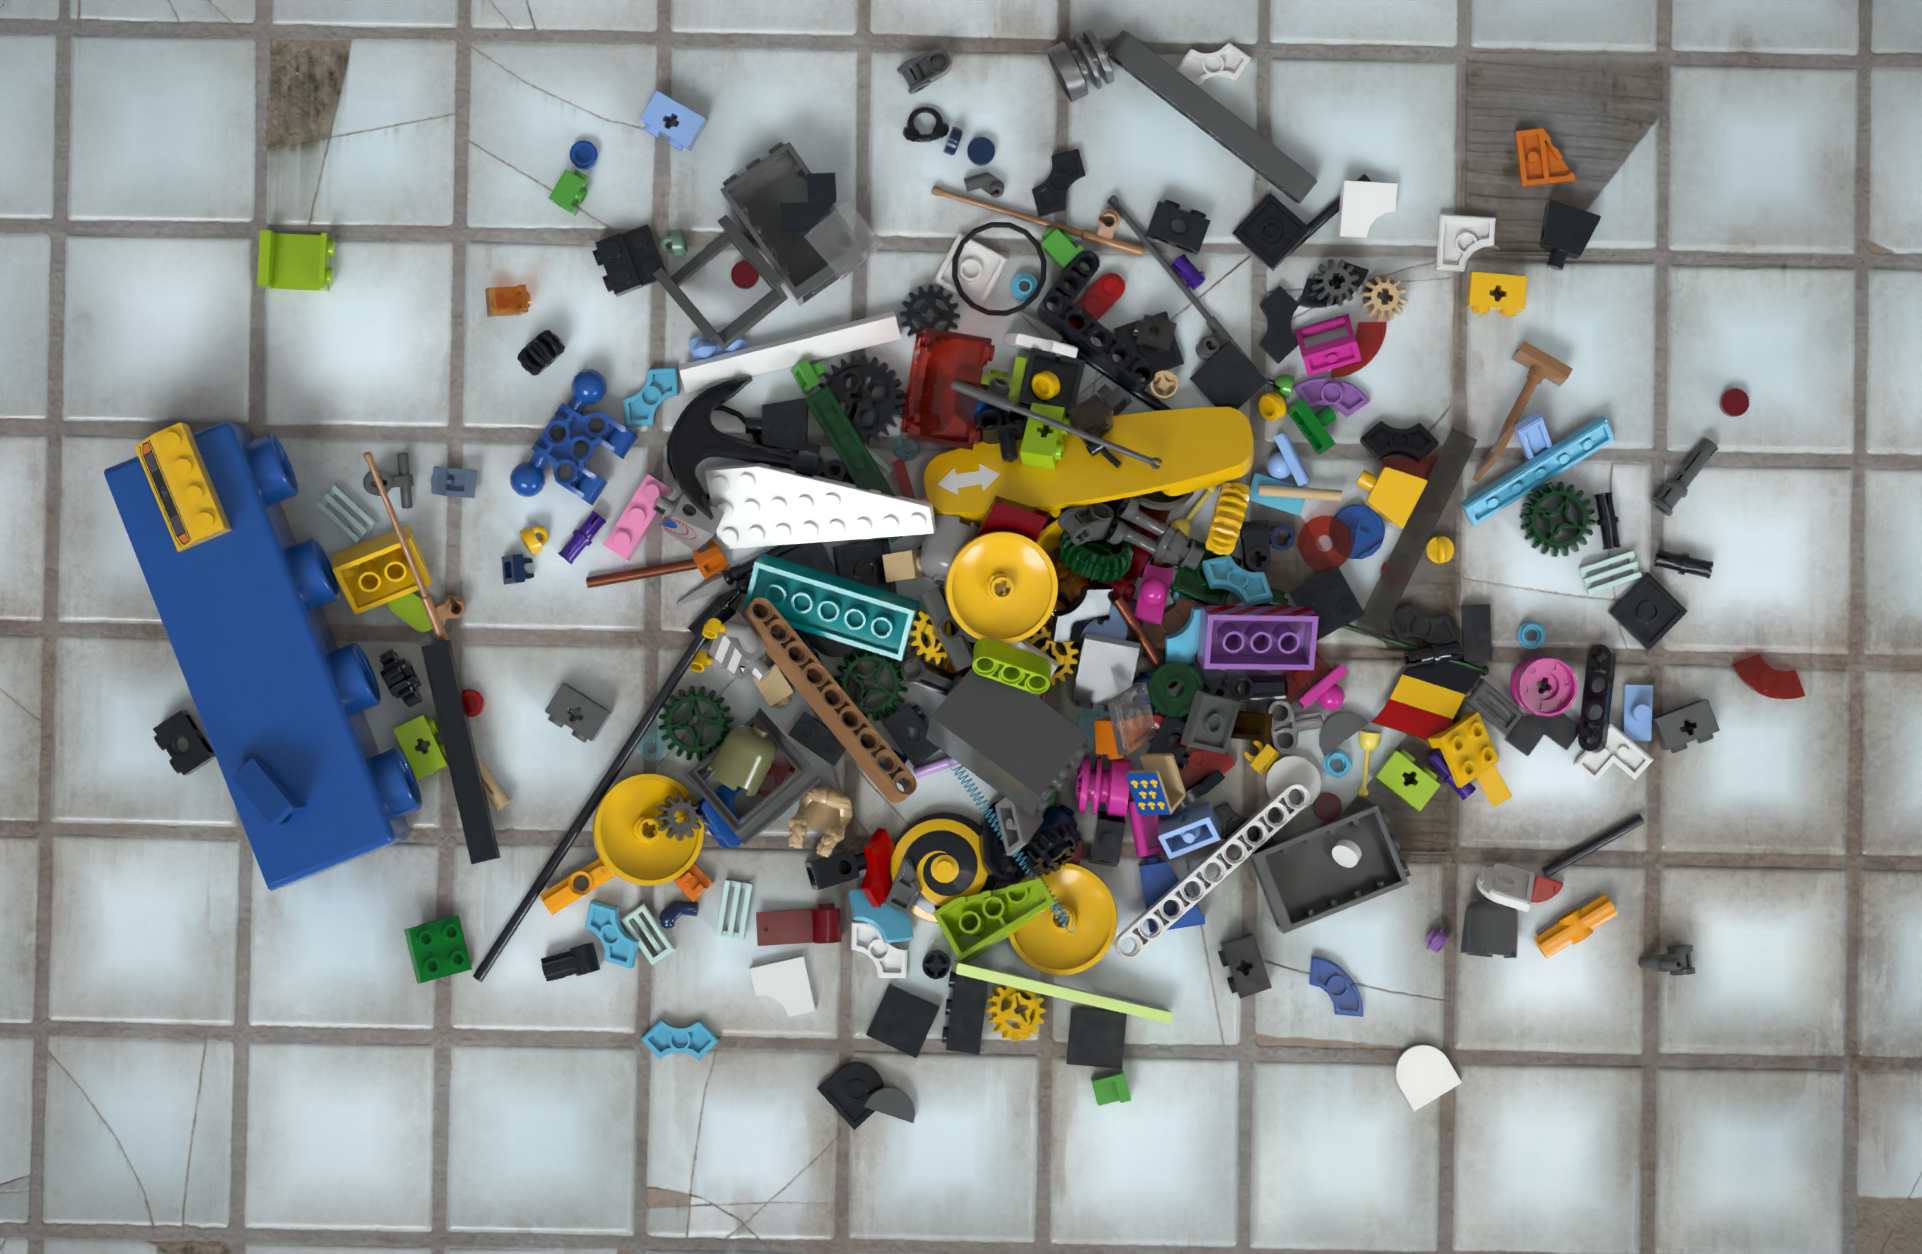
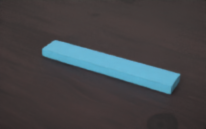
M1603 415L1460 502L1473 527L1614 441L1615 438L1607 419Z

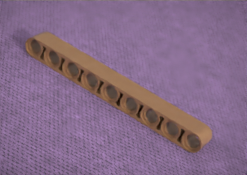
M755 598L742 611L741 616L766 644V653L883 795L893 803L904 801L916 790L917 781L914 775L773 604L766 598ZM753 610L758 611L761 615V618L757 617L754 614ZM771 631L779 636V640L772 636ZM789 653L795 655L797 661L792 660ZM807 674L813 677L815 683L807 678ZM825 696L831 699L833 705L825 700ZM843 718H846L849 721L850 726H847L844 723ZM861 739L867 743L868 748L862 745ZM878 761L884 763L886 770L880 767ZM896 782L902 785L904 792L898 789Z

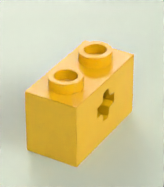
M1471 272L1468 274L1465 308H1471L1472 313L1489 314V310L1500 311L1501 316H1517V312L1521 313L1525 310L1528 276ZM1495 289H1497L1498 294H1502V297L1495 301L1494 296L1490 295Z

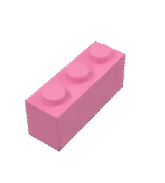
M647 474L603 545L630 561L660 514L652 509L655 501L660 495L669 499L674 490Z

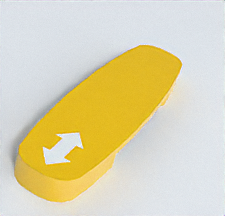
M1197 407L1117 415L1070 423V426L1150 458H1160L1162 460L1161 464L1155 462L1156 465L1160 466L1159 470L1153 469L1148 463L1107 448L1122 463L1119 468H1116L1101 453L1092 457L1086 449V442L1088 440L1068 433L1067 436H1063L1064 454L1062 460H1057L1055 470L1022 465L1020 449L1023 439L1016 440L1018 459L1011 463L1002 460L999 443L987 444L980 442L937 455L929 462L925 469L924 485L927 501L932 503L934 516L953 515L960 517V523L981 525L995 496L1046 511L1095 504L1162 491L1168 496H1178L1217 486L1241 478L1250 471L1254 463V440L1248 418L1240 410L1232 407Z

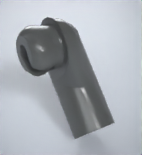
M988 172L964 178L967 192L981 188L994 198H998L1004 193L1003 182Z

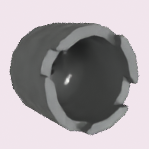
M1487 897L1471 901L1465 910L1460 953L1482 957H1492V954L1503 955L1504 958H1517L1519 918L1517 909L1496 903Z

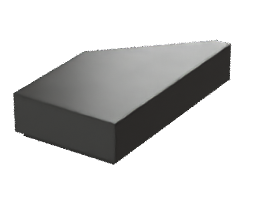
M906 856L903 859L885 901V904L908 916L912 914L922 891L911 858Z

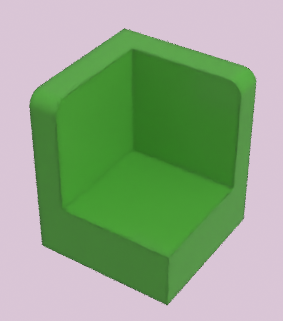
M1123 1070L1091 1078L1096 1101L1099 1106L1120 1101V1103L1131 1101Z

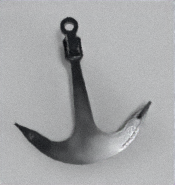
M751 376L726 381L699 394L683 410L673 430L670 456L676 481L692 504L710 520L714 519V516L711 512L706 493L695 474L697 465L708 457H723L752 463H763L796 471L797 474L809 477L823 476L824 478L843 482L845 478V465L838 460H832L825 464L820 456V445L802 441L800 452L791 455L724 434L714 427L710 418L715 408L733 398L753 380ZM837 470L839 474L832 475L830 471Z

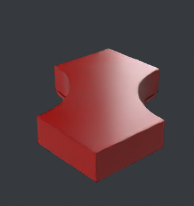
M882 828L876 829L863 849L867 867L865 878L861 884V888L871 906L878 908L881 907L892 887L890 862L896 849L886 829Z

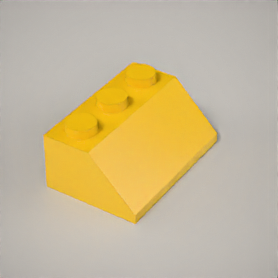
M410 525L401 527L425 587L432 585V579L423 553ZM395 530L332 555V570L355 615L419 590Z

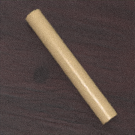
M1258 485V495L1342 501V490Z

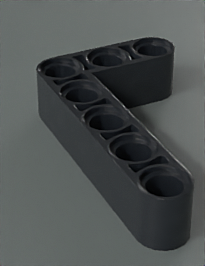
M1088 250L1081 251L1039 303L1037 314L1044 323L1077 347V349L1133 392L1144 391L1155 378L1153 365L1073 302L1100 266L1099 258L1094 252ZM1079 262L1086 263L1090 271L1083 270ZM1063 283H1070L1074 291L1066 290ZM1047 303L1055 304L1058 311L1053 312L1049 310ZM1069 320L1076 321L1080 329L1072 328L1069 325ZM1091 337L1098 338L1102 346H1095L1091 342ZM1113 355L1121 356L1123 364L1115 362ZM1135 372L1142 373L1145 381L1138 380L1135 377Z

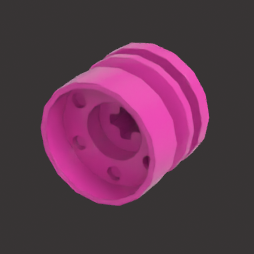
M1541 655L1527 657L1518 663L1511 674L1509 685L1512 697L1520 707L1528 712L1549 717L1561 714L1567 710L1575 700L1578 688L1576 676L1569 665L1559 659ZM1536 681L1545 683V688L1542 689L1535 686Z
M1084 756L1085 759L1077 770L1075 798L1078 805V813L1085 814L1087 802H1092V815H1096L1100 803H1105L1107 816L1126 817L1130 787L1126 773L1131 771V760L1112 759L1109 770H1103L1102 757H1097L1095 769H1090V756Z

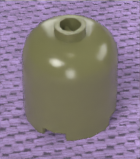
M754 724L753 727L738 725L727 734L709 763L707 770H714L713 777L730 789L736 790L739 786L747 789L746 795L755 796L775 759L776 746L772 739L767 736L769 732L762 726Z

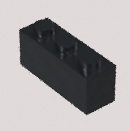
M950 971L948 987L954 989L952 999L947 998L945 1015L950 1016L949 1027L943 1026L941 1043H947L946 1050L980 1054L988 981L958 975Z

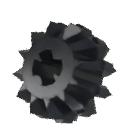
M544 330L521 350L517 359L526 371L535 376L543 372L561 356L565 346L556 334H553L550 330Z

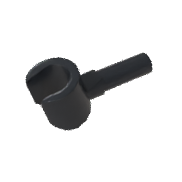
M1089 440L1086 442V449L1092 457L1101 453L1116 468L1121 466L1122 463L1106 447Z

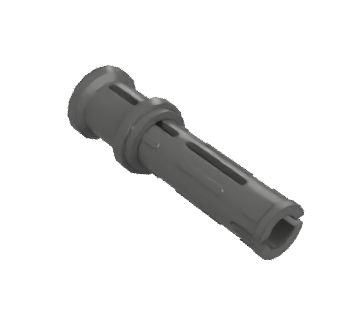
M1703 438L1702 442L1675 477L1665 481L1666 486L1657 498H1652L1651 504L1663 514L1671 516L1673 514L1672 509L1681 497L1685 498L1687 496V487L1715 451L1718 450L1717 445L1711 440Z

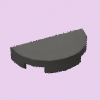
M1339 712L1330 716L1323 723L1319 734V747L1323 755H1327L1369 722L1363 716L1353 712Z
M883 1086L868 1094L861 1104L863 1107L914 1123L915 1109L913 1102L905 1092L896 1087Z

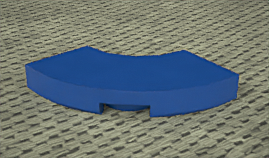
M1311 956L1309 984L1320 987L1328 993L1333 1002L1334 1014L1363 1017L1361 995L1351 977L1335 963L1320 957Z

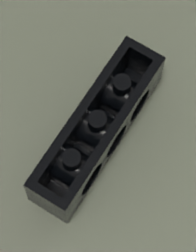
M1196 657L1192 666L1200 673L1204 687H1207L1210 693L1223 696L1229 684V681L1226 680L1227 672L1221 669H1204ZM1183 685L1181 686L1176 697H1179L1184 693ZM1165 716L1146 754L1172 753L1178 769L1184 770L1190 758V755L1187 754L1190 747L1182 744L1179 748H1171L1168 745V740L1171 736H1183L1186 723L1181 720V717Z

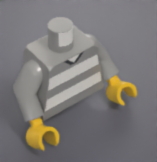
M739 612L723 624L717 618H711L704 625L702 635L706 638L714 639L709 650V654L712 657H708L705 652L699 651L692 661L690 667L692 671L701 673L705 670L706 665H712V668L727 669L738 679H743L749 673H752L759 681L764 680L770 674L772 669L762 660L767 646Z

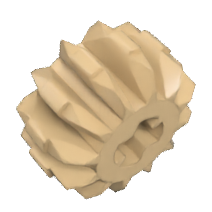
M1389 274L1385 275L1383 283L1378 275L1374 276V284L1367 281L1364 286L1368 291L1360 293V297L1368 299V301L1361 304V308L1370 306L1371 310L1367 313V316L1371 317L1377 312L1378 322L1383 320L1384 313L1387 319L1392 321L1394 319L1393 312L1398 315L1402 314L1403 310L1399 305H1406L1408 301L1405 298L1399 297L1407 292L1406 288L1397 290L1396 286L1400 284V280L1396 279L1390 284L1391 277ZM1382 292H1386V297L1390 298V301L1388 300L1384 305L1381 304V299L1377 298V295L1379 296Z

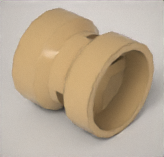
M1159 371L1155 374L1154 380L1149 385L1150 393L1158 400L1170 399L1177 391L1178 380L1170 371Z

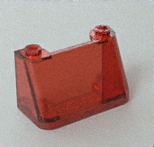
M921 326L918 328L901 420V437L973 450L974 444L977 445L980 438V428H976V422L974 421L978 399L952 390L951 386L954 379H958L980 388L983 366H986L987 362L992 361L994 357L995 345L991 344V338Z

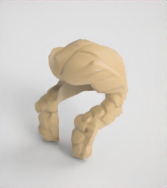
M828 786L813 787L800 799L797 813L789 819V826L791 828L788 846L802 848L804 837L807 834L806 827L820 829L825 835L821 838V842L818 843L816 853L828 858L836 844L844 839L845 828L853 816L851 800L837 789H832Z

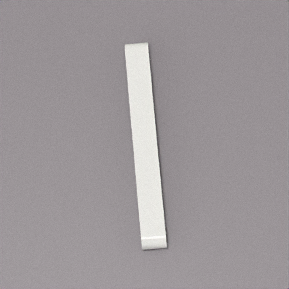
M1295 784L1288 785L1278 792L1125 928L1114 940L1115 952L1125 958H1134L1301 811L1309 802L1308 790L1303 785ZM1293 789L1297 790L1301 797L1296 805L1292 804L1288 798L1289 792ZM1271 808H1276L1280 813V818L1276 823H1272L1268 819V811ZM1251 826H1255L1259 831V838L1255 842L1250 841L1247 837V830ZM1231 844L1235 845L1239 852L1235 860H1230L1226 855V849ZM1209 863L1215 864L1218 868V873L1213 879H1210L1205 874V868ZM1189 881L1197 886V892L1193 897H1188L1184 892V887ZM1168 900H1172L1176 904V912L1171 916L1166 915L1163 910V906ZM1150 918L1155 923V930L1147 935L1144 933L1142 925L1146 919ZM1126 937H1130L1134 941L1135 946L1130 953H1125L1121 948V943Z

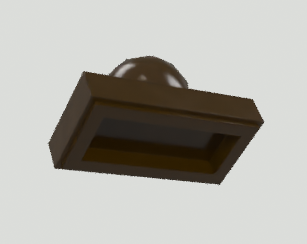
M1239 711L1231 738L1270 742L1273 714Z

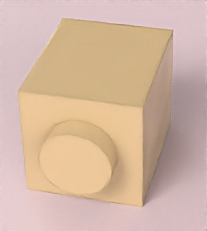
M921 549L882 555L886 583L927 577L922 572L919 564Z
M775 664L770 667L772 671L764 680L759 681L754 677L753 681L769 706L777 705L779 709L793 700L790 695L795 693L783 672Z

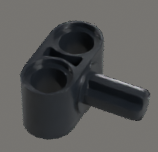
M1016 404L1018 406L1028 409L1026 406L1022 404ZM998 407L986 409L979 413L977 425L981 440L987 444L999 443L1003 461L1011 463L1018 459L1016 440L1023 439L1028 417L1014 411L1008 412ZM1017 420H1023L1021 423H1013ZM989 425H996L993 428H986Z

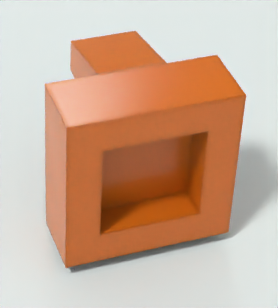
M713 540L707 542L710 549L702 553L699 549L696 551L692 550L693 560L705 579L729 567L725 556Z
M693 863L674 883L694 902L714 882L696 863Z

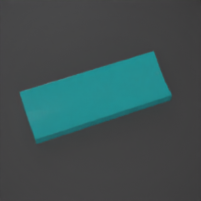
M761 553L754 562L743 610L755 598L763 597L773 604L793 628L902 661L920 601ZM753 610L756 616L761 617L758 611Z

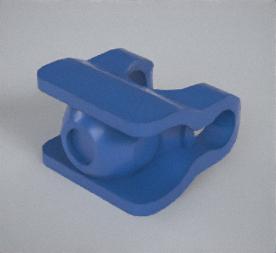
M722 784L714 792L733 815L740 820L743 816H740L735 811L733 801L736 794L743 788L738 786L736 790H732ZM705 798L697 802L700 804V807L695 810L696 814L702 813L704 815L700 820L721 848L737 847L743 843Z

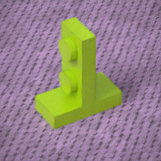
M1016 356L1012 378L1006 377L1007 372L991 369L989 374L979 372L980 367L964 364L963 368L957 367L955 379L988 387L989 382H992L994 378L1004 379L1009 383L1010 392L1008 399L1013 401L1014 404H1018L1027 358Z

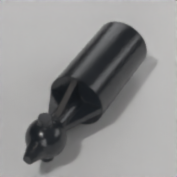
M751 575L746 578H740L736 583V589L717 596L687 628L696 636L716 604L726 610L720 618L721 623L723 624L736 613L741 595L748 592ZM707 638L704 644L706 645L710 639Z

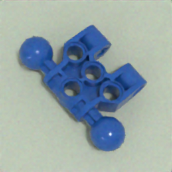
M585 369L578 372L571 383L573 396L568 404H560L531 448L535 451L531 460L518 464L512 470L510 484L518 495L533 497L539 494L545 485L543 471L548 463L552 462L555 482L593 506L608 482L588 470L585 462L593 456L595 447L598 445L604 446L624 459L638 438V435L603 412L587 414L585 416L581 415L587 404L599 402L607 390L606 381L598 371ZM594 418L604 420L605 427L600 433H593L589 428L590 421ZM557 425L563 426L566 430L565 438L561 441H555L551 437V430ZM579 441H586L589 445V452L585 456H577L574 452V446ZM564 464H570L574 469L573 476L568 480H564L559 476V469Z

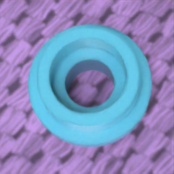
M1018 274L1011 282V292L1016 299L1026 301L1034 293L1038 282L1031 274ZM1027 282L1030 285V289L1026 292L1019 289L1020 283Z
M1534 621L1525 622L1519 627L1517 632L1519 643L1527 649L1540 647L1546 637L1543 626ZM1529 630H1533L1536 634L1535 639L1532 641L1526 637V633Z
M1333 750L1324 758V770L1332 777H1343L1351 769V759L1346 752ZM1336 758L1342 761V766L1339 769H1335L1332 766V761Z

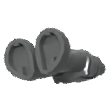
M1135 496L1123 500L1117 509L1116 516L1132 522L1157 536L1154 540L1115 518L1109 527L1105 539L1106 542L1117 545L1121 541H1126L1151 553L1154 558H1160L1161 562L1177 564L1180 567L1187 566L1193 570L1197 568L1204 550L1195 546V541L1189 540L1179 528L1175 529L1171 524L1166 525L1139 509V500Z

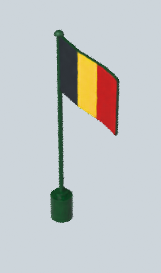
M1271 587L1272 601L1253 605L1291 606L1287 605L1288 599L1284 598L1285 592ZM1350 624L1341 627L1410 650L1422 648ZM1459 659L1442 661L1434 666L1423 664L1410 668L1407 667L1400 676L1385 707L1371 723L1429 741V737L1445 731L1450 726L1466 693L1481 674L1485 676L1489 673V668L1486 665L1481 667Z

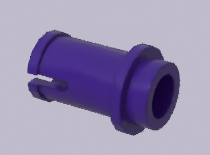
M1185 254L1177 258L1171 265L1187 282L1186 286L1188 288L1191 287L1195 290L1206 280L1203 276L1204 272H1199Z

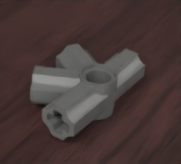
M941 585L920 595L919 597L933 624L934 636L941 641L954 671L957 672L972 665L973 649L970 643H976L978 639L964 631L952 617L946 602L943 586ZM945 622L953 625L954 633L952 636L945 633L943 628Z

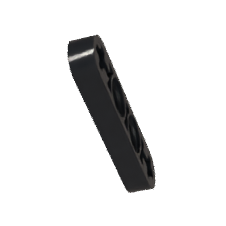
M1602 644L1593 646L1587 655L1578 735L1580 747L1593 754L1601 752L1607 743L1616 664L1614 651ZM1603 651L1607 655V659L1602 660L1600 663L1596 658L1601 656ZM1601 668L1606 671V674L1601 672H1594V670H1600ZM1597 678H1603L1605 681L1604 689L1597 693L1594 692L1592 689L1593 682ZM1599 705L1602 708V714L1598 719L1592 720L1589 716V711L1593 706ZM1588 724L1600 726V729L1595 727L1592 729L1588 727ZM1594 734V736L1598 737V741L1593 742L1591 746V744L1587 743V739L1592 738Z

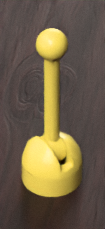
M1218 485L1207 488V491L1185 519L1177 518L1170 524L1175 529L1179 528L1188 537L1191 532L1189 521L1211 493H1215L1218 490Z
M1359 730L1358 741L1361 748L1365 750L1362 782L1361 787L1358 789V795L1361 798H1365L1369 794L1366 787L1370 754L1372 750L1379 746L1381 733Z

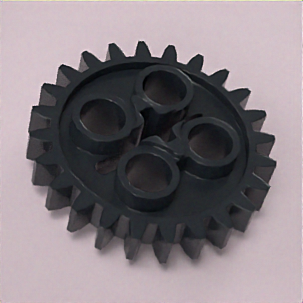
M852 355L851 363L849 364L843 358L841 359L842 367L839 369L832 364L831 368L834 373L832 375L823 373L827 382L820 383L818 386L822 389L828 385L839 404L842 402L848 403L849 407L845 414L850 420L855 413V420L851 424L864 443L869 445V439L872 436L877 442L880 441V432L887 436L890 435L887 429L888 425L897 427L893 419L894 417H903L897 408L905 407V403L898 400V398L905 395V392L896 389L902 385L900 379L893 380L897 373L894 370L887 372L888 364L886 362L878 367L879 360L877 357H874L869 363L866 355L862 356L860 362ZM858 377L859 382L856 387L851 389L846 387L849 378ZM870 377L871 380L865 387L866 378ZM877 386H883V395L873 398V389ZM862 396L866 399L864 403L859 402L857 404L855 402L856 398H861ZM869 411L873 412L874 419L870 423H862L863 414Z

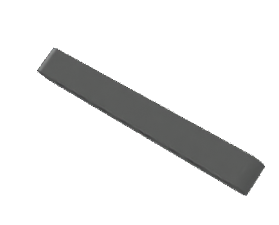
M1122 30L1106 52L1112 61L1294 202L1301 204L1317 183V180L1304 168L1128 32Z

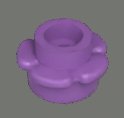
M1435 927L1425 939L1428 942L1426 947L1428 950L1431 948L1434 952L1438 953L1450 938V935L1444 931L1446 928L1442 927L1438 930Z

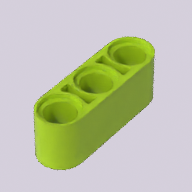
M988 638L980 639L974 644L972 667L977 674L1031 693L1040 694L1049 689L1051 664L1048 659Z

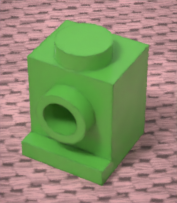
M565 169L549 199L554 204L576 216L578 210L575 208V205L577 203L581 204L587 196L588 190L585 188L588 185L586 182L589 177L576 169L573 173Z
M1052 226L1041 236L1044 240L1041 243L1043 251L1062 271L1071 264L1081 251H1084L1081 245L1077 248L1074 247L1076 241L1065 230L1061 233Z

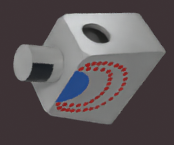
M683 493L674 501L660 495L652 508L664 515L660 525L661 529L695 551L714 536L724 514L723 511L709 505L714 519L710 520Z

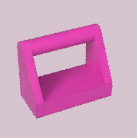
M1349 314L1295 329L1308 376L1362 360ZM1340 327H1347L1348 336L1305 347L1303 338Z
M1134 799L1128 800L1127 807L1136 856L1144 857L1163 852L1164 848L1158 838V815H1139Z

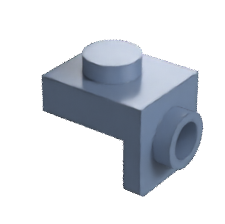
M434 466L431 477V493L450 497L475 498L477 471Z

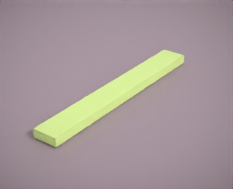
M954 960L952 966L953 972L958 975L1169 1024L1173 1017V1013L1166 1009Z

